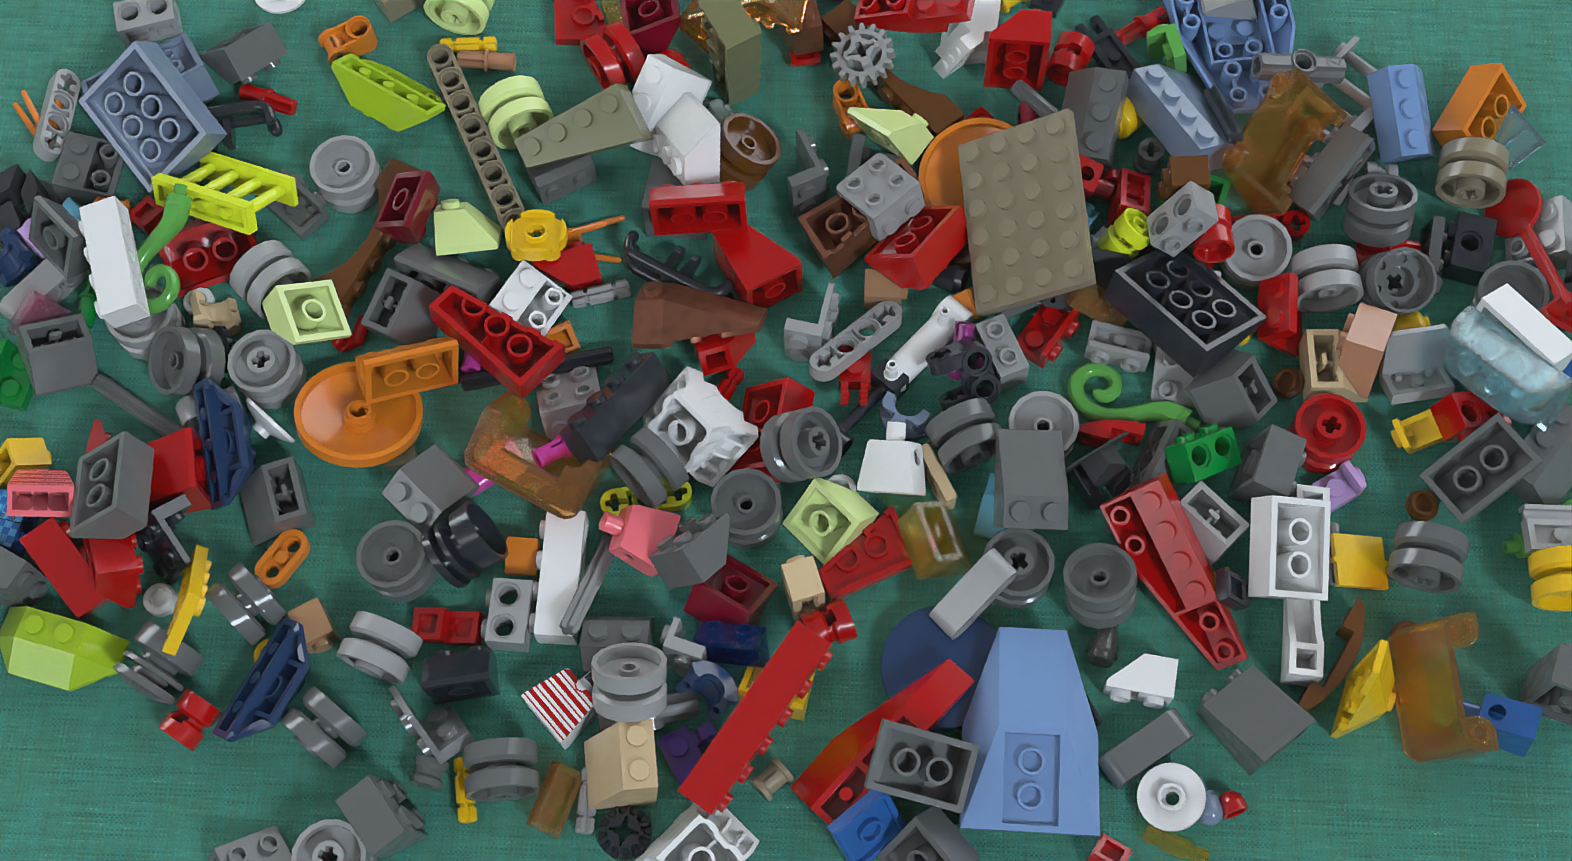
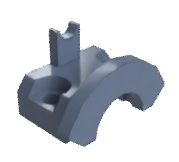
M887 391L882 399V406H880V421L885 430H887V422L906 423L905 441L919 440L927 436L925 427L930 422L931 413L923 409L915 416L907 417L901 415L896 409L897 397H895V394Z

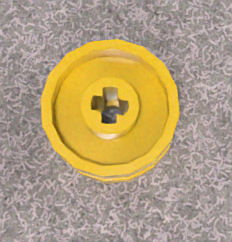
M1572 545L1555 546L1532 553L1528 557L1530 578L1536 580L1530 586L1533 606L1548 611H1572Z

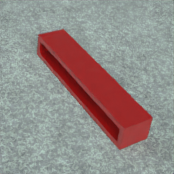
M797 620L677 791L710 815H715L717 811L723 813L734 798L730 792L736 783L739 782L743 785L754 770L750 763L757 753L763 756L773 743L774 739L770 737L771 733L777 725L783 728L794 711L790 706L797 696L803 699L814 683L809 680L816 669L823 671L833 657V654L829 652L832 648L831 643Z

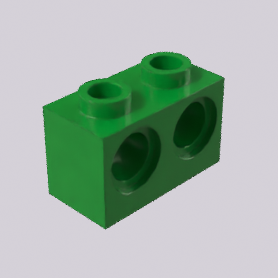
M1217 423L1204 425L1198 428V434L1194 435V432L1179 435L1175 437L1176 443L1164 447L1174 484L1198 482L1241 464L1242 460L1232 426L1218 428Z

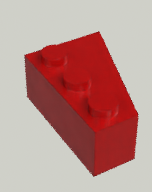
M51 517L20 538L19 541L77 619H85L110 600L95 593L84 545L81 546L76 538L69 536V522L66 519L62 521Z

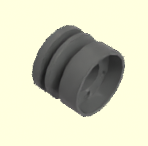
M1401 247L1370 255L1358 266L1359 270L1357 273L1361 275L1364 291L1363 297L1358 301L1359 304L1364 303L1400 315L1422 309L1431 301L1436 292L1437 275L1435 266L1427 255L1417 249Z
M147 621L134 638L136 643L144 649L142 654L139 655L129 650H125L123 653L134 665L129 668L117 661L112 668L118 672L127 685L152 701L163 702L171 706L176 699L167 693L165 688L170 686L182 692L184 687L174 678L176 673L179 672L192 677L205 658L182 641L175 656L162 652L163 645L168 637L167 631Z

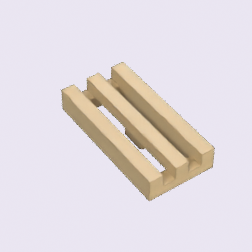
M926 443L922 445L925 478L945 513L954 509L957 494L932 447Z

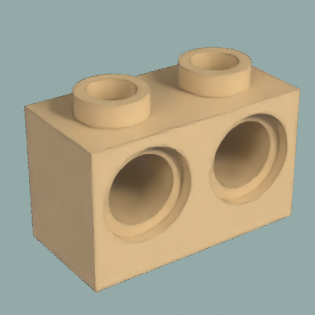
M798 555L788 559L786 564L781 565L783 587L793 619L798 620L799 614L814 608L823 611L825 591L814 557L805 558L804 555Z

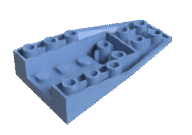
M1163 0L1171 24L1176 23L1186 56L1207 88H1211L1213 85L1220 88L1234 114L1283 109L1285 107L1288 86L1282 81H1263L1252 78L1251 66L1252 58L1256 53L1292 54L1296 25L1289 0H1253L1258 16L1255 20L1203 16L1200 0Z
M999 627L962 725L961 740L979 745L980 748L962 814L959 813L958 829L1100 836L1098 732L1067 631Z

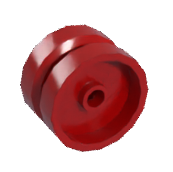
M616 20L603 28V37L593 33L580 41L584 58L603 90L615 83L627 85V81L635 85L645 63V58L631 33L620 21Z
M1325 393L1315 395L1301 405L1287 431L1307 439L1304 448L1306 458L1301 468L1310 473L1326 475L1339 469L1343 462L1352 460L1366 436L1365 419L1362 412L1352 401L1341 395Z

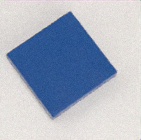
M870 790L828 825L827 829L847 861H871L907 825L889 794Z

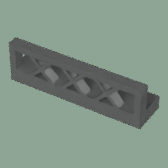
M1179 419L1154 423L1131 471L1130 485L1126 490L1166 472L1174 490H1176L1178 484H1174L1164 447L1176 443L1175 437L1194 431ZM1107 522L1104 530L1110 535H1113V532Z

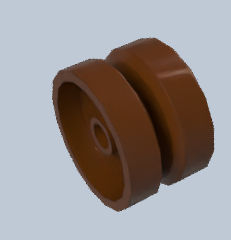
M744 113L730 114L720 125V182H745V191L755 189L780 158L781 146L779 139L773 130L758 118Z

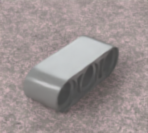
M46 258L1 300L0 313L16 327L40 322L81 284L86 277L87 271L66 279Z
M993 548L979 559L934 607L929 616L954 640L1013 581L1018 572Z

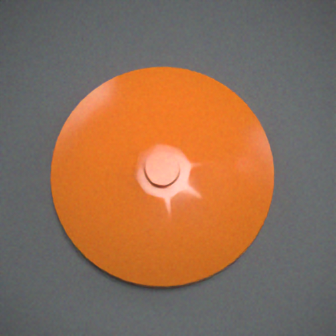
M972 118L955 123L937 135L927 147L919 168L918 179L925 195V205H961L965 214L958 145L1014 126L997 119Z
M345 362L322 370L305 383L295 401V427L301 442L318 458L343 467H372L397 458L413 445L420 434L423 424L422 398L420 393H414L366 404L356 377V362Z

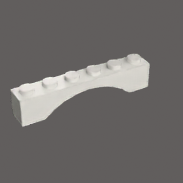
M1297 484L1296 490L1291 497L1330 501V488ZM1284 599L1280 683L1305 687L1311 681L1318 684L1323 678L1324 641L1321 627L1320 601Z

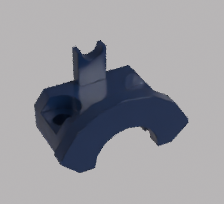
M8 226L0 232V240L5 245L0 252V283L4 287L18 284L24 272H32L36 268L35 266L41 263L39 259H31L33 253L21 242L19 234Z
M705 660L692 662L689 666L690 671L674 688L680 694L687 691H695L702 695L708 704L707 717L713 722L730 705H736L739 701L738 689L733 678L719 665Z

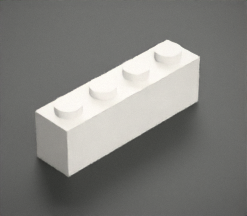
M115 196L80 207L81 220L78 224L86 240L87 247H84V255L91 265L92 274L89 275V280L96 292L97 301H95L94 306L99 318L105 319L110 325L117 328L149 317L150 312L128 209Z
M547 509L546 520H541L539 536L540 539H544L543 550L537 551L536 569L540 570L539 582L535 581L533 585V601H537L536 613H531L529 620V631L534 634L538 643L577 645L578 633L574 636L565 635L562 633L559 625L584 576L589 528L586 511Z

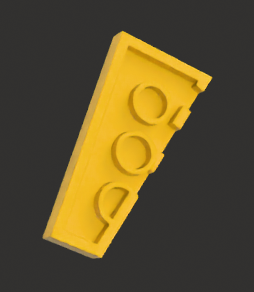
M196 544L190 557L192 564L183 574L177 595L178 599L172 613L174 616L169 625L168 637L163 645L162 652L176 655L192 617H199L206 601L204 597L208 588L206 584L210 576L208 572L212 563L207 560L209 549Z

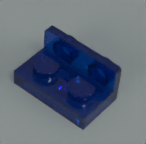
M703 621L693 637L694 643L705 646L707 661L764 668L770 660L766 627H757L751 624H728L720 621Z

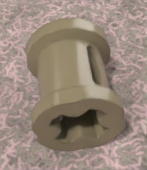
M776 757L770 760L771 765L757 777L752 776L749 779L757 792L768 802L773 799L772 795L786 782L791 783L794 780L789 770Z

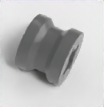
M417 755L415 759L417 767L415 773L410 775L409 783L425 789L441 791L443 786L441 778L443 773L448 770L449 763L444 762L440 765L434 757L429 756L427 758L426 755Z

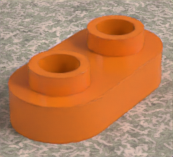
M289 529L281 533L256 563L254 569L255 576L257 575L269 589L283 586L309 555L311 549L309 539L302 531L297 529ZM299 544V549L296 552H290V548L293 545ZM278 569L279 572L277 576L270 578V572L272 570Z

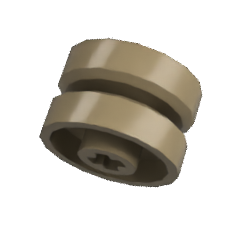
M1463 137L1446 143L1439 155V172L1437 173L1435 184L1436 195L1442 201L1452 206L1466 209H1481L1501 202L1506 195V174L1509 171L1510 163L1509 151L1504 145L1482 137Z

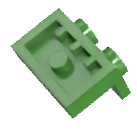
M1176 23L1170 25L1160 24L1153 27L1151 31H1148L1146 35L1150 61L1163 58L1165 66L1187 73L1186 53Z

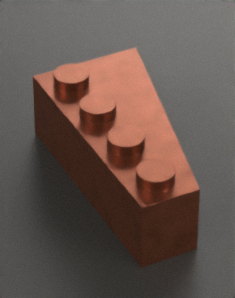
M903 156L893 161L919 181L917 175ZM839 194L798 218L807 239L833 279L877 241L871 235L867 217Z

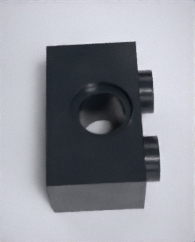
M1460 211L1454 222L1449 221L1446 228L1447 240H1449L1448 247L1444 248L1441 257L1444 259L1442 278L1477 287L1481 277L1489 269L1497 220ZM1462 246L1468 247L1471 251L1464 249Z

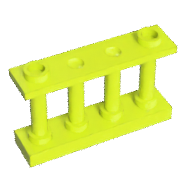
M210 152L199 160L200 168L181 179L163 173H158L151 177L156 205L164 207L167 194L174 193L175 184H184L188 186L186 196L192 199L190 216L248 235L258 230L255 213L272 202L277 201L293 207L299 205L295 177L214 152ZM204 179L211 180V182L204 186L197 185V183ZM227 186L235 188L227 194L219 192ZM251 193L258 195V197L251 201L243 199Z

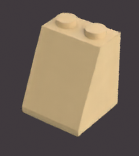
M653 719L637 722H617L584 742L588 809L656 804L658 777Z

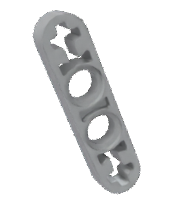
M68 69L58 70L49 80L33 140L34 153L40 159L47 162L55 161L62 153L68 131H70L81 87V82L77 75ZM54 99H57L60 102H62L65 106V109H61L60 107H58L55 104ZM48 120H52L55 123H57L60 130L54 129L49 124Z
M894 301L878 303L814 352L809 360V372L812 378L822 382L834 379L897 330L902 322L901 306ZM871 329L875 333L871 336H863L859 331ZM847 345L852 347L853 351L843 353L838 350V347Z

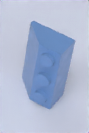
M1415 64L1393 65L1368 74L1367 80L1381 164L1435 158L1436 153L1422 69Z

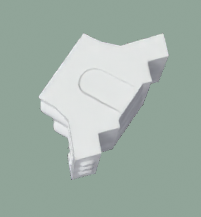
M975 0L971 21L950 23L948 31L942 32L940 46L935 50L941 59L933 67L942 79L965 64H986L989 36L997 28L1001 0Z
M689 366L678 375L642 415L643 426L652 430L669 446L683 464L687 473L689 472L698 482L711 487L715 486L759 437L757 426L744 421L743 412L733 407L721 395L717 386L705 382L703 372Z
M693 802L690 808L681 813L674 823L648 846L645 853L634 861H745L754 852L760 841L728 809L723 813L717 811L715 815H710Z

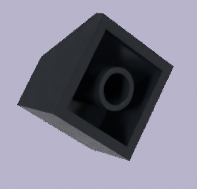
M485 646L469 647L467 652L456 654L452 651L437 652L434 654V657L425 658L421 680L422 689L434 705L500 695L496 656L491 648L487 649Z

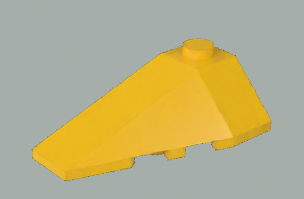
M1381 639L1347 675L1330 737L1337 739L1379 719L1386 711L1390 712L1392 710L1396 693L1392 692L1395 679L1388 641Z

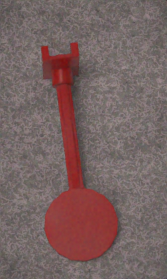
M1521 178L1510 179L1507 181L1506 195L1503 200L1491 207H1486L1484 217L1497 220L1495 235L1503 238L1518 236L1522 238L1539 271L1546 278L1555 298L1539 310L1540 313L1552 324L1572 333V292L1567 290L1532 228L1542 209L1543 199L1540 190L1531 181Z

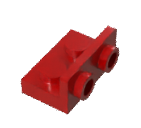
M1042 304L1017 338L1025 358L1042 369L1049 360L1055 362L1063 349L1061 344L1066 337L1071 339L1080 326V323L1077 322L1080 311L1073 308L1069 313L1066 310L1045 307Z

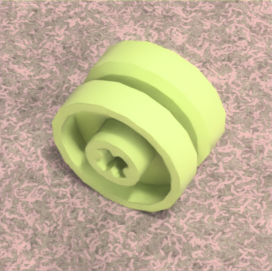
M426 0L423 7L427 16L440 27L457 34L477 35L483 32L490 15L489 11H491L495 0Z
M513 76L498 81L483 93L478 103L479 110L485 123L488 125L491 137L495 145L501 149H517L513 140L554 118L548 102L544 99L538 81L529 76Z

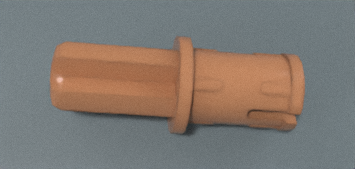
M486 49L485 52L460 50L457 54V62L460 68L484 69L485 72L490 70L515 72L516 70L515 53L491 52L490 49Z

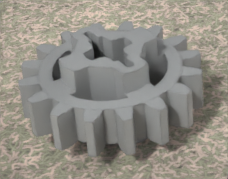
M860 23L859 30H854L852 26H849V34L845 35L840 32L838 35L841 42L832 43L835 52L830 53V58L834 62L832 64L834 72L839 73L838 75L842 82L848 79L851 87L860 82L862 88H866L867 81L878 85L877 77L881 76L886 79L885 69L894 68L891 59L896 58V54L892 48L894 46L892 39L887 38L884 29L877 33L875 24H872L869 29H865L864 23Z

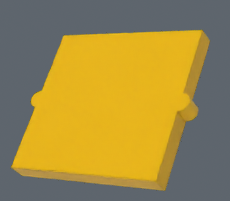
M1340 533L1330 534L1332 553L1330 562L1333 564L1336 587L1373 590L1389 589L1386 571L1388 561L1385 560L1382 537Z

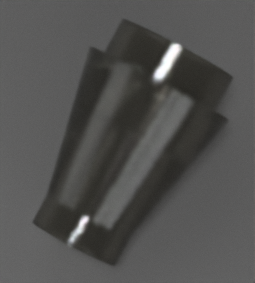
M1119 625L1111 628L1096 629L1085 649L1086 659L1091 665L1099 668H1110L1113 662L1117 661Z

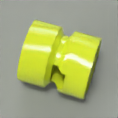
M1127 208L1115 220L1114 225H1110L1098 238L1097 244L1099 249L1128 254L1133 260L1140 250L1150 243L1147 216L1138 209Z

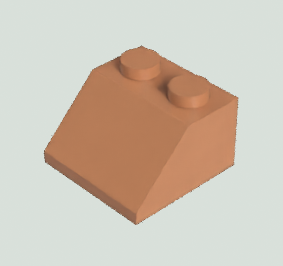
M1360 303L1356 314L1349 313L1336 350L1342 351L1338 365L1359 395L1368 399L1397 314Z

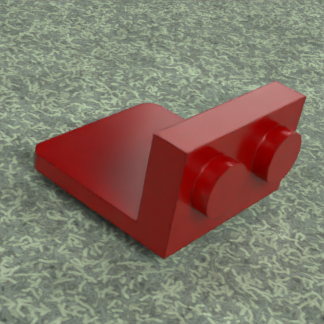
M1288 272L1259 281L1258 310L1267 318L1257 328L1258 339L1291 357H1298V344L1302 338V312L1297 309L1298 276Z

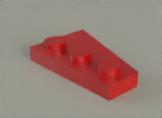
M554 0L555 45L581 46L580 41L593 33L603 37V28L606 26L605 18L595 0Z
M891 505L878 520L867 526L862 531V534L850 545H846L820 568L818 573L830 601L833 602L919 565L920 559L893 505Z

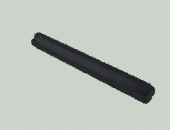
M610 346L565 354V360L551 373L570 372L580 366L590 368L611 364L614 362L613 350ZM487 370L467 373L461 376L462 388L466 392L502 385Z

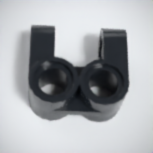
M971 337L963 338L926 356L925 359L931 375L940 376L959 369L962 376V386L940 396L939 402L942 412L956 404L975 398H984L990 404L1000 395L1001 384L995 377L992 367V355L977 339ZM977 352L976 358L967 362L969 356ZM986 380L983 387L976 389L979 382Z

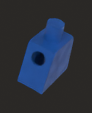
M1487 693L1481 705L1460 699L1455 718L1474 724L1471 737L1525 757L1534 741L1543 708Z

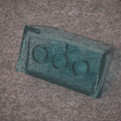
M1472 305L1464 309L1453 321L1447 338L1443 363L1445 369L1472 393L1510 419L1520 424H1534L1544 432L1553 427L1571 390L1572 379Z

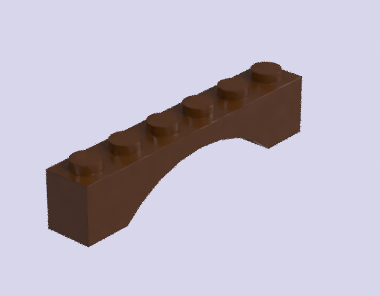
M845 0L821 18L823 41L828 46H832L833 42L840 43L841 40L838 34L840 32L845 35L849 34V26H852L854 30H859L860 24L854 20L857 7L849 0ZM887 68L885 69L887 78L877 77L878 85L867 81V84H871L878 91L880 98L885 103H890L896 110H902L910 116L916 113L928 122L926 128L934 138L949 126L964 119V113L945 94L929 92L914 87L899 79Z
M391 158L377 180L379 200L375 222L396 173L421 170ZM373 227L365 242L352 257L333 271L313 280L332 279L346 320L349 319L351 308L356 300L364 295L371 276L380 270L383 257L397 242V240Z

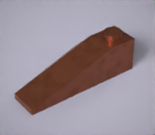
M659 281L644 283L634 304L632 346L633 349H664L673 347V341L689 338L692 344L702 342L701 338L717 333L720 337L725 338L759 332L768 315L767 308L676 283H661Z

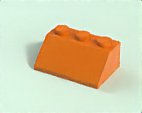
M1502 63L1471 65L1432 129V133L1441 147L1454 139L1463 137H1482L1504 145L1527 104Z
M448 336L432 338L423 342L400 345L391 349L355 356L356 377L366 404L458 384L459 344L457 340Z

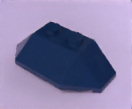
M204 379L192 387L211 510H218L230 505L255 471L257 457L254 448L251 447L250 434L252 425L250 418L246 415V408L211 379Z
M285 617L282 618L212 731L214 735L229 742H234L274 729L278 722L288 713L289 704L296 693L304 687L306 676L311 670L304 628L301 623Z

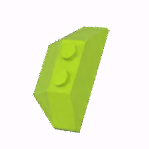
M352 53L332 62L331 68L350 105L360 110L364 115L385 124L391 130L400 132L425 122L445 111V104L442 103L441 98L435 91L389 66L372 60L359 59L358 55Z
M28 606L10 607L0 629V649L7 672L10 675L68 692L95 683L107 676L110 677L118 674L112 667L117 661L123 663L125 658L123 653L129 649L131 644L123 638L88 623Z

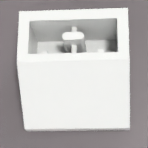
M524 260L513 271L488 307L499 313L504 312L510 315L514 321L527 328L532 327L545 336L573 296Z

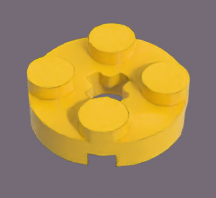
M543 209L527 210L520 213L521 218L514 222L512 218L505 227L506 245L511 251L512 258L517 261H555L561 256V251L567 244L566 223L563 219L562 221L557 219L555 213ZM534 233H540L541 235L538 237H533Z

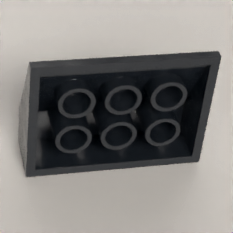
M1187 248L1183 249L1175 257L1160 249H1156L1115 270L1103 296L1108 303L1193 378L1216 365L1263 324L1267 318L1207 265L1197 260Z

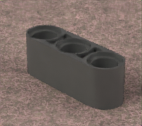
M1172 708L1098 759V765L1116 790H1119L1185 745L1195 734L1177 710Z

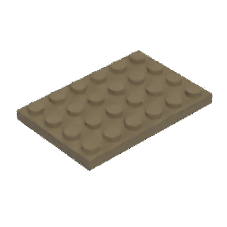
M1067 108L958 145L976 314L984 317L1095 285L1096 279L1074 113Z

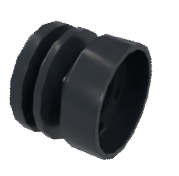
M470 501L465 502L448 516L449 523L440 520L434 528H429L421 536L423 548L432 565L449 584L456 588L466 587L472 579L480 577L482 573L481 567L483 569H491L507 558L509 554L505 539L497 525L480 506Z

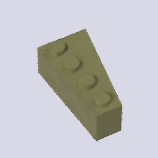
M739 0L698 1L699 10L705 15V18L701 20L703 28L707 31L709 37L706 40V44L712 57L710 63L714 82L726 103L732 106L760 92V79H762L760 65H762L760 50H762L760 35H762V30L758 21L755 18L751 19Z
M615 83L513 141L527 168H542L584 157L588 154L594 155L603 151L654 140L628 86Z

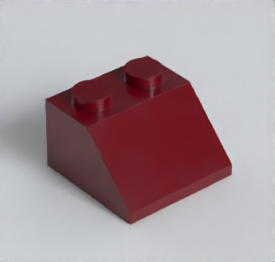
M619 0L623 25L635 39L645 60L648 54H657L662 50H666L682 21L678 0Z
M428 170L396 173L373 228L402 244L419 243V240L426 233V223L438 204L437 197L441 190L433 173Z
M727 554L726 564L704 583L693 585L683 611L722 633L725 637L740 643L756 624L779 584Z

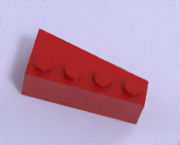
M453 285L429 305L431 321L447 336L456 339L459 346L520 401L565 360V344L541 335L540 331L532 327L527 328L514 321L510 315L491 309L487 306V303Z

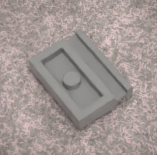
M1524 504L1518 508L1519 513H1522L1523 519L1521 528L1525 553L1532 554L1545 548L1572 545V505Z

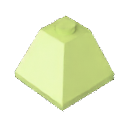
M850 107L847 110L850 117L871 141L899 158L903 156L910 165L914 164L934 138L926 128L928 122L916 113L910 116L902 110Z
M459 199L443 200L441 205H437L434 211L437 256L499 248L503 234L502 228L468 202L459 203Z
M332 279L278 285L273 288L262 302L271 331L293 345L349 338L352 335Z
M815 478L782 524L825 565L846 545H850L859 537L862 531L872 524L879 513L856 491L822 478Z

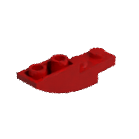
M858 0L854 20L856 23H864V25L869 27L875 24L876 28L908 33L947 32L950 23L971 21L975 0Z

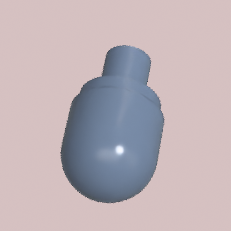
M1200 778L1206 791V805L1198 821L1203 825L1213 826L1222 819L1223 810L1217 794L1214 793V790H1208L1204 779Z

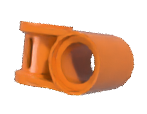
M354 16L348 21L323 31L318 37V42L322 48H325L328 54V62L332 66L333 61L352 53L362 56L372 52L378 45V37L368 18Z
M848 79L844 82L838 80L833 87L832 105L839 119L845 138L849 139L852 138V134L860 132L862 129L850 117L847 110L850 107H870L866 104L857 83L854 87H851ZM842 95H849V96H851V98H850V99H843V98H841V96H842Z

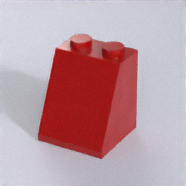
M748 225V230L712 232L715 260L726 279H731L734 282L733 291L739 301L769 308L803 291L802 262L800 259L750 225Z
M192 427L181 429L147 443V445L154 449V468L152 471L148 514L183 494L186 495L192 504L185 513L211 509L201 439Z

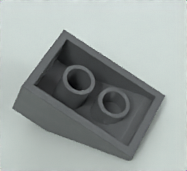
M996 429L993 526L1000 528L1068 530L1069 496L1062 431Z
M882 719L864 787L962 814L980 746Z

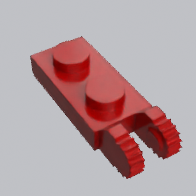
M840 346V352L848 353L853 351V348L850 346ZM871 350L839 374L840 405H848L849 390H860V405L867 406L868 390H870Z

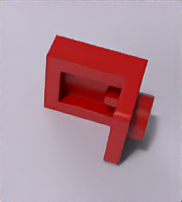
M147 195L129 212L130 221L146 236H149L159 224L164 207L156 205V202Z

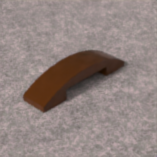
M1357 599L1349 608L1335 633L1336 636L1347 642L1323 685L1321 686L1311 681L1297 701V704L1308 713L1319 706L1339 686L1357 657L1365 625L1364 602L1360 599Z

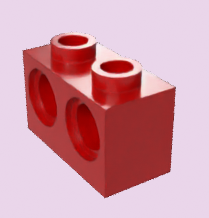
M1121 168L1115 181L1113 192L1108 200L1107 229L1110 225H1114L1115 220L1127 208L1138 209L1148 217L1150 213L1151 176Z
M1496 389L1450 393L1429 407L1444 442L1457 440L1462 442L1497 413L1508 424H1511Z

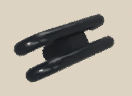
M253 100L208 107V110L227 133L224 141L228 150L236 149L235 128L266 124L270 127L271 134L274 137L282 135V126L276 118L274 109L264 101ZM253 112H260V113H255V114H248V115H242V116L232 117V116H234V115H240V114H246V113H253ZM218 144L211 152L215 153L218 151Z
M633 230L627 234L624 240L625 264L634 275L648 282L676 283L734 299L731 293L734 282L731 279H725L717 287H710L692 278L701 264V256L694 254L685 266L678 271L676 268L684 258L685 248L681 246L676 247L666 262L662 263L640 252V247L636 244L639 239L637 231Z

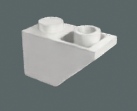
M1145 653L1108 678L1103 687L1102 694L1110 695V699L1117 702H1130V699L1142 701L1143 705L1149 708L1161 709L1164 706H1169L1174 698L1178 659Z

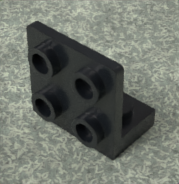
M185 494L152 510L148 514L147 526L135 532L139 548L143 552L148 553L154 562L153 567L156 574L161 579H165L168 585L175 583L192 564L191 559L173 533L177 529L175 525L186 518L184 513L192 505Z

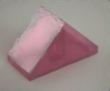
M30 289L8 323L7 330L8 333L16 335L18 334L19 326L76 314Z

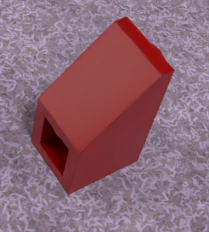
M584 241L572 243L567 246L568 250L561 251V256L555 261H532L535 269L571 291L603 284L592 243L585 244Z
M755 332L725 338L720 337L717 333L701 338L702 342L693 343L703 376L734 368L755 344Z

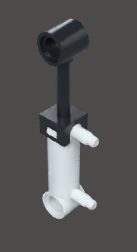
M951 295L947 296L937 306L931 318L889 360L885 358L871 372V386L874 389L868 394L867 406H861L859 403L840 423H836L842 437L841 458L854 442V438L848 432L886 395L887 391L895 394L897 402L908 390L909 383L927 366L926 356L937 349L945 347L953 339L955 321L972 323L974 314Z

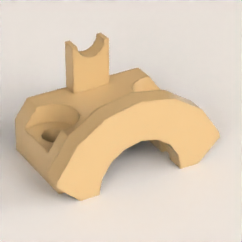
M194 290L191 293L189 300L193 311L194 327L212 329L214 326H225L227 330H231L232 335L242 331L236 299L227 298L220 303L208 304L201 291Z

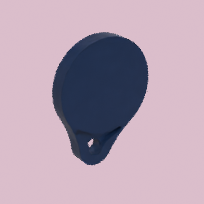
M934 605L909 614L891 631L882 652L881 680L889 700L947 659L952 660L975 682L932 731L955 732L962 730L964 719L997 633L983 618L978 616L961 635L952 640L929 616L936 606Z

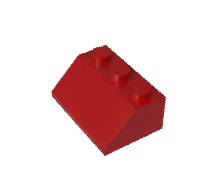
M1022 9L990 33L983 87L1011 89L1017 80L1022 79L1035 91H1042L1051 43V11Z
M724 181L721 184L697 182L687 186L665 184L660 187H653L650 190L649 208L655 236L748 230L745 182Z
M961 205L924 206L917 215L909 218L893 234L878 242L864 257L866 263L900 288H915L916 290L928 288L940 272L948 267V263L957 253L964 249L968 242L967 219Z
M196 219L186 223L182 230L158 253L163 264L172 267L179 276V298L197 288H207L230 280V274L235 264L247 251L258 245L255 232L248 235L202 219Z
M789 377L747 387L741 411L743 412L744 421L757 426L759 437L730 468L729 473L733 470L750 468L764 472L775 483H781V481L771 475L763 462L760 451V436L763 427L772 416L813 406L815 391Z

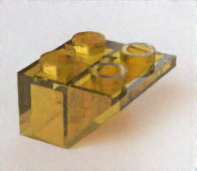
M943 501L914 503L897 521L918 580L966 574L973 567L955 516Z

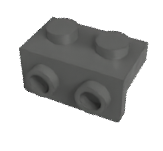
M283 168L279 173L295 177L299 205L293 207L274 201L267 205L266 208L304 241L330 218L325 208L327 202L317 191L311 193L306 188V182L297 173L291 175Z

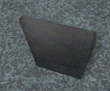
M1227 568L1216 570V601L1235 612L1246 609L1252 598L1248 597L1249 581Z

